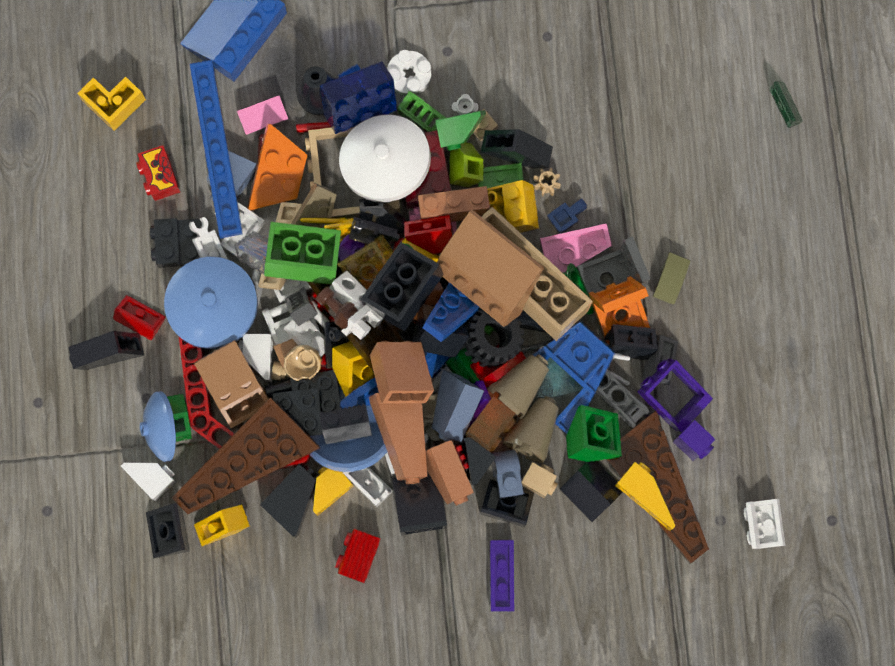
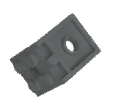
M633 236L624 239L620 250L577 266L589 298L590 292L597 293L605 290V286H608L600 281V277L603 274H609L616 285L627 281V278L631 276L646 287L651 279Z

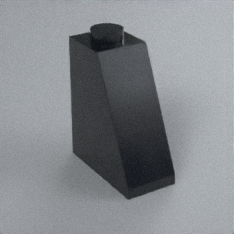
M520 129L485 130L481 153L512 163H521L522 166L529 168H549L553 146Z
M111 331L68 347L72 367L78 370H89L144 356L139 333Z
M300 464L260 504L294 538L300 533L315 490L316 480L314 477L317 475L309 466L306 465L303 468Z

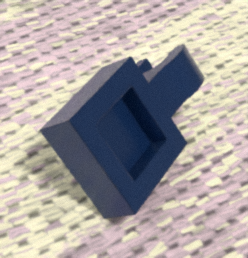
M583 199L578 200L571 207L563 203L549 213L547 218L557 232L562 234L579 221L576 215L586 210L587 204Z

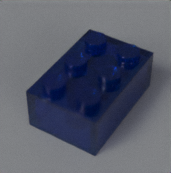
M383 62L320 85L324 116L335 134L349 130L369 118L387 115L397 110L394 79Z

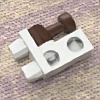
M348 271L335 279L330 287H325L316 297L318 303L321 305L327 304L335 313V324L343 328L341 332L346 336L352 332L361 340L371 329L364 321L367 320L376 328L383 320L381 316L361 301L362 296L367 290Z

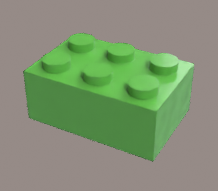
M271 222L264 276L332 284L336 277L341 230Z

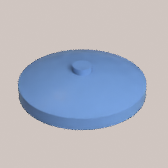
M203 257L185 264L174 274L165 292L164 308L171 328L181 339L195 347L218 349L233 340L238 341L248 332L256 317L258 298L251 278L239 265L225 258Z
M338 387L341 401L345 399L342 388ZM371 405L366 406L372 436L330 444L325 443L323 435L310 436L321 447L310 453L312 458L322 466L339 472L359 471L378 462L387 453V449Z

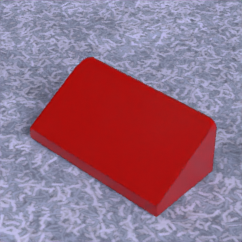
M128 295L114 309L113 314L115 321L149 340L155 337L166 316Z

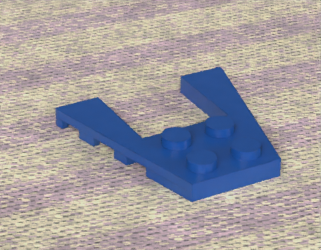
M579 322L570 328L557 341L553 340L533 354L535 357L539 354L547 361L551 357L583 387L556 419L555 424L566 434L578 406H589L616 354L583 322Z

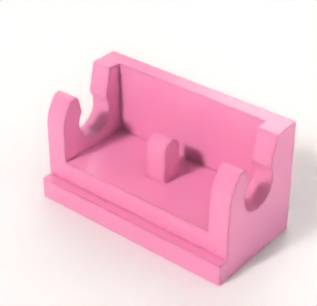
M280 96L237 111L246 135L266 128L267 123L274 125L288 119Z

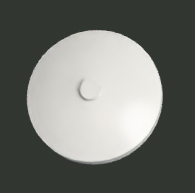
M379 115L358 124L345 138L339 155L340 170L349 188L360 197L374 202L396 201L411 194L424 181L431 162L430 147L422 130L412 121L396 115Z

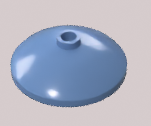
M162 391L154 392L147 402L143 413V422L140 423V433L142 436H145L147 445L156 457L163 462L172 460L175 453V424L169 400Z

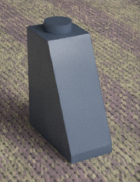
M443 370L432 428L439 433L438 437L445 441L454 439L461 442L484 390L463 376Z

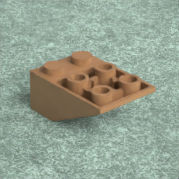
M235 340L194 362L230 428L252 417L269 400L266 391Z

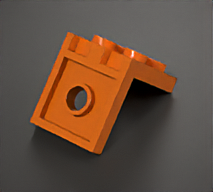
M630 276L627 278V281L617 285L613 283L605 286L606 289L594 293L592 291L589 293L604 339L613 324L650 328L641 299L648 297L646 287ZM620 309H625L626 317L623 320H616V312Z

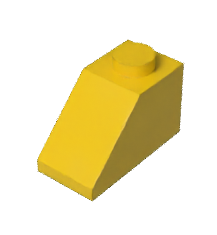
M322 467L318 471L320 475L316 478L313 512L317 516L353 487L343 472L334 471L326 467Z
M238 505L220 510L194 524L201 546H205L234 535L250 527L243 506Z

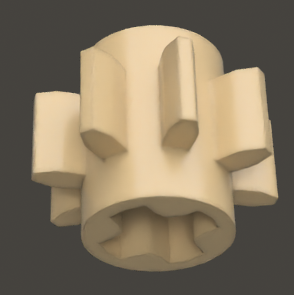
M541 168L540 177L534 176L533 178L535 182H538L534 186V190L539 189L542 192V197L545 193H550V195L554 196V188L560 189L561 184L556 182L560 178V174L555 175L552 173V168L545 172ZM543 179L551 181L550 186L547 183L543 184Z

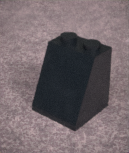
M428 471L427 477L420 479V483L406 484L405 480L392 478L401 535L447 528L443 497Z

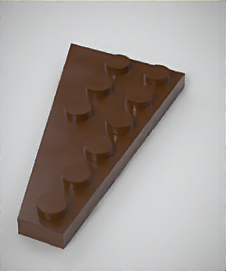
M270 398L188 480L172 499L178 503L187 515L321 447L273 398Z
M655 411L620 439L622 457L606 459V461L620 478H622L634 462L638 465L641 462L651 470L650 475L656 481L675 527L669 531L655 518L653 519L688 563L691 564L709 550V547L695 516L691 500L687 495L683 479L666 440L667 437L660 424L657 411Z

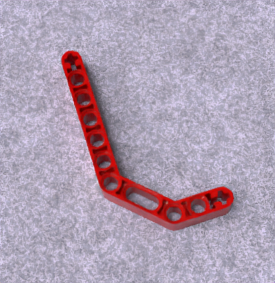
M179 337L190 426L220 449L222 446L215 442L214 434L222 430L232 437L234 433L212 417L209 390L202 377L198 382L190 381L191 374L198 372L194 362L205 357L204 349L190 345ZM190 350H198V356L195 359L189 360L187 358ZM202 394L204 396L203 403L194 405V396ZM199 417H206V425L202 428H197L196 420ZM310 454L280 469L297 467L298 464L301 466L306 465L310 460Z

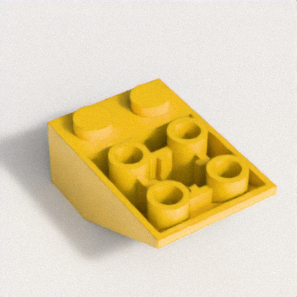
M520 180L487 188L490 208L493 207L518 232L522 233L539 229L533 184Z

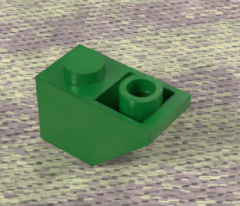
M184 394L167 396L174 418L176 442L192 439Z

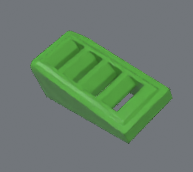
M410 91L397 108L399 115L412 121L425 132L437 130L436 123L432 128L428 126L434 117L438 120L446 118ZM411 102L414 103L413 107L408 111L407 107ZM420 107L422 110L420 111V113H419L418 116L416 117L414 114H415V112L417 111V109ZM429 113L430 115L426 121H421L425 114Z

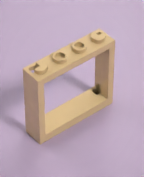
M357 125L308 130L309 138H305L306 151H311V159L307 160L308 170L314 176V181H310V188H312L314 183L322 186L317 140L347 137L350 131ZM399 200L388 203L400 213ZM359 206L333 209L331 218H360Z

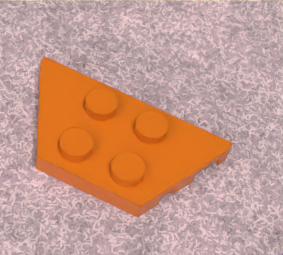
M269 123L266 126L247 206L249 210L297 199L307 159V154Z

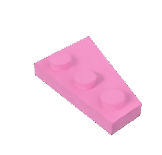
M607 223L540 238L543 255L562 273L567 271L568 264L573 263L577 267L612 246Z

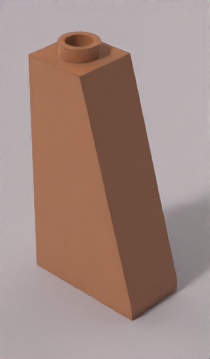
M375 393L369 397V401L397 480H405L406 484L420 483V479L427 477L422 403L382 404L379 393Z

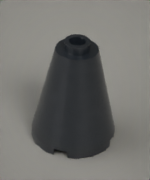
M313 66L306 70L298 84L297 100L306 112L316 116L326 115L338 106L341 99V88L335 77L323 68Z

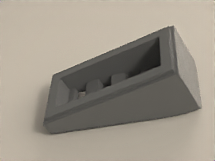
M305 287L285 298L288 311L298 326L318 314Z

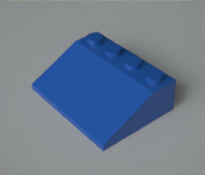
M214 0L180 44L203 61L212 60L213 67L235 82L287 14L285 4L280 0Z

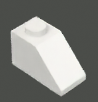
M245 334L243 340H239V348L250 366L267 383H272V335Z
M123 463L121 465L154 501H157L176 483L172 478L175 475L174 472L166 464L163 467L158 463Z

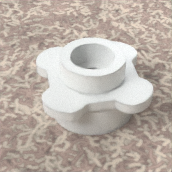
M463 94L457 102L452 104V110L457 111L459 115L478 111V104L474 103L468 94Z

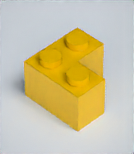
M126 77L110 92L95 78H92L77 93L81 100L113 131L146 100L143 93Z

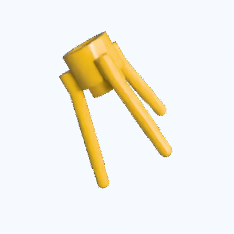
M301 218L300 221L303 223L330 224L325 225L324 228L341 230V243L350 234L353 218Z

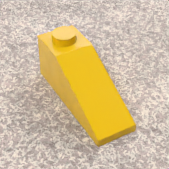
M634 462L615 486L669 531L675 527L674 521L654 477L650 475L651 470L641 462L639 465Z

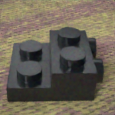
M155 219L154 226H150L151 239H155V248H151L152 262L156 261V265L159 268L184 266L195 259H199L200 256L192 239L198 236L191 231L189 223L194 222L197 228H201L202 223L200 219Z

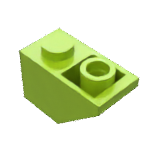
M461 143V148L450 150V184L471 187L483 181V158L472 143Z

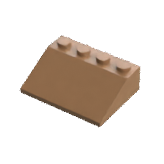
M473 210L469 211L437 261L444 274L442 277L503 327L521 314L544 269L541 264Z

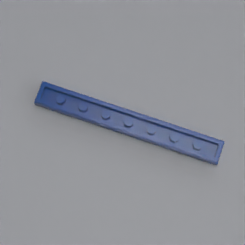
M208 60L191 63L190 70L220 238L242 235L241 219L213 62Z

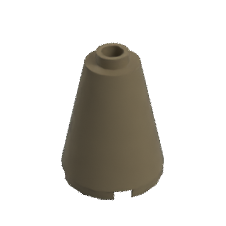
M539 354L536 357L530 355L502 378L491 384L487 390L504 406L512 410L517 417L522 419L549 371L547 367L549 362Z
M547 396L538 398L526 412L525 416L505 436L503 444L510 450L515 449L518 455L522 453L526 455V459L543 464L547 458L559 408L556 406L557 402Z

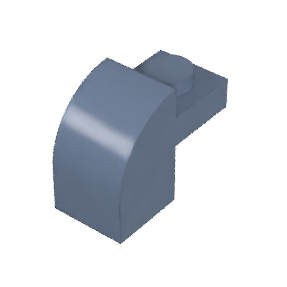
M516 450L491 453L496 457L491 466L493 477H496L499 498L523 495L520 476L521 468Z

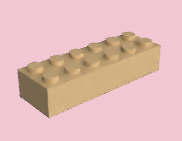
M492 207L482 218L544 267L523 310L557 341L588 312L593 301Z

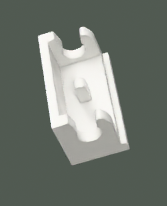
M370 467L359 471L343 472L348 480L376 507L393 492Z

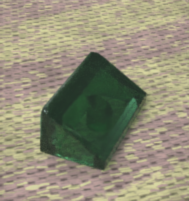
M775 81L770 88V92L787 127L791 128L802 123L803 120L785 83Z

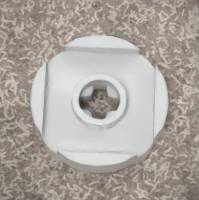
M400 51L399 54L390 60L387 67V76L391 88L404 96L409 91L414 94L423 92L431 81V65L422 54L415 51ZM413 69L415 76L406 78L404 70Z

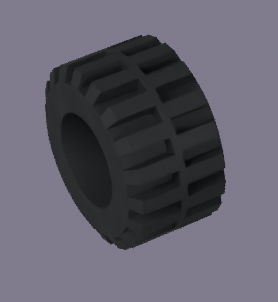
M480 309L466 321L469 337L462 348H466L465 355L467 357L471 356L473 363L479 361V366L485 367L488 365V368L499 366L513 359L516 356L515 354L519 353L522 349L520 345L524 343V339L521 338L524 335V329L519 327L522 325L520 320L514 319L503 327L484 310ZM485 325L491 326L497 331L500 338L498 348L490 345L484 335Z

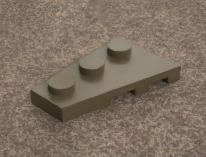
M314 183L291 224L324 228L328 223H303L300 219L331 218L336 194Z

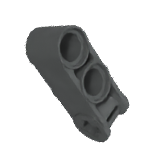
M606 371L604 377L607 383L605 386H599L596 393L628 426L634 428L636 426L635 423L644 414L647 415L649 410L609 371ZM615 391L620 392L623 395V401L615 402L611 394Z

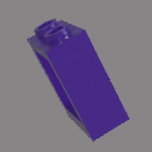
M665 359L656 367L657 371L652 376L643 380L640 385L641 388L637 392L673 430L683 432L713 398L677 360ZM670 371L695 394L675 417L650 394Z

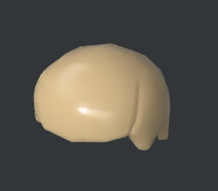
M298 345L292 348L286 355L284 369L287 375L296 381L303 378L311 379L319 372L322 359L315 348L309 345Z

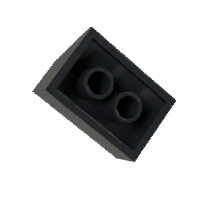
M400 242L362 296L361 301L384 320L405 332L444 274L438 263Z

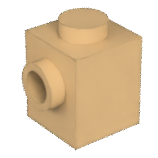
M532 462L522 480V486L545 498L547 493L552 496L558 483L555 482L557 476L553 474L554 470L549 466L542 464L540 467Z

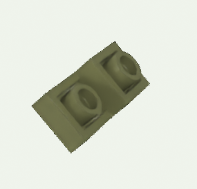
M669 252L652 296L674 305L691 260Z

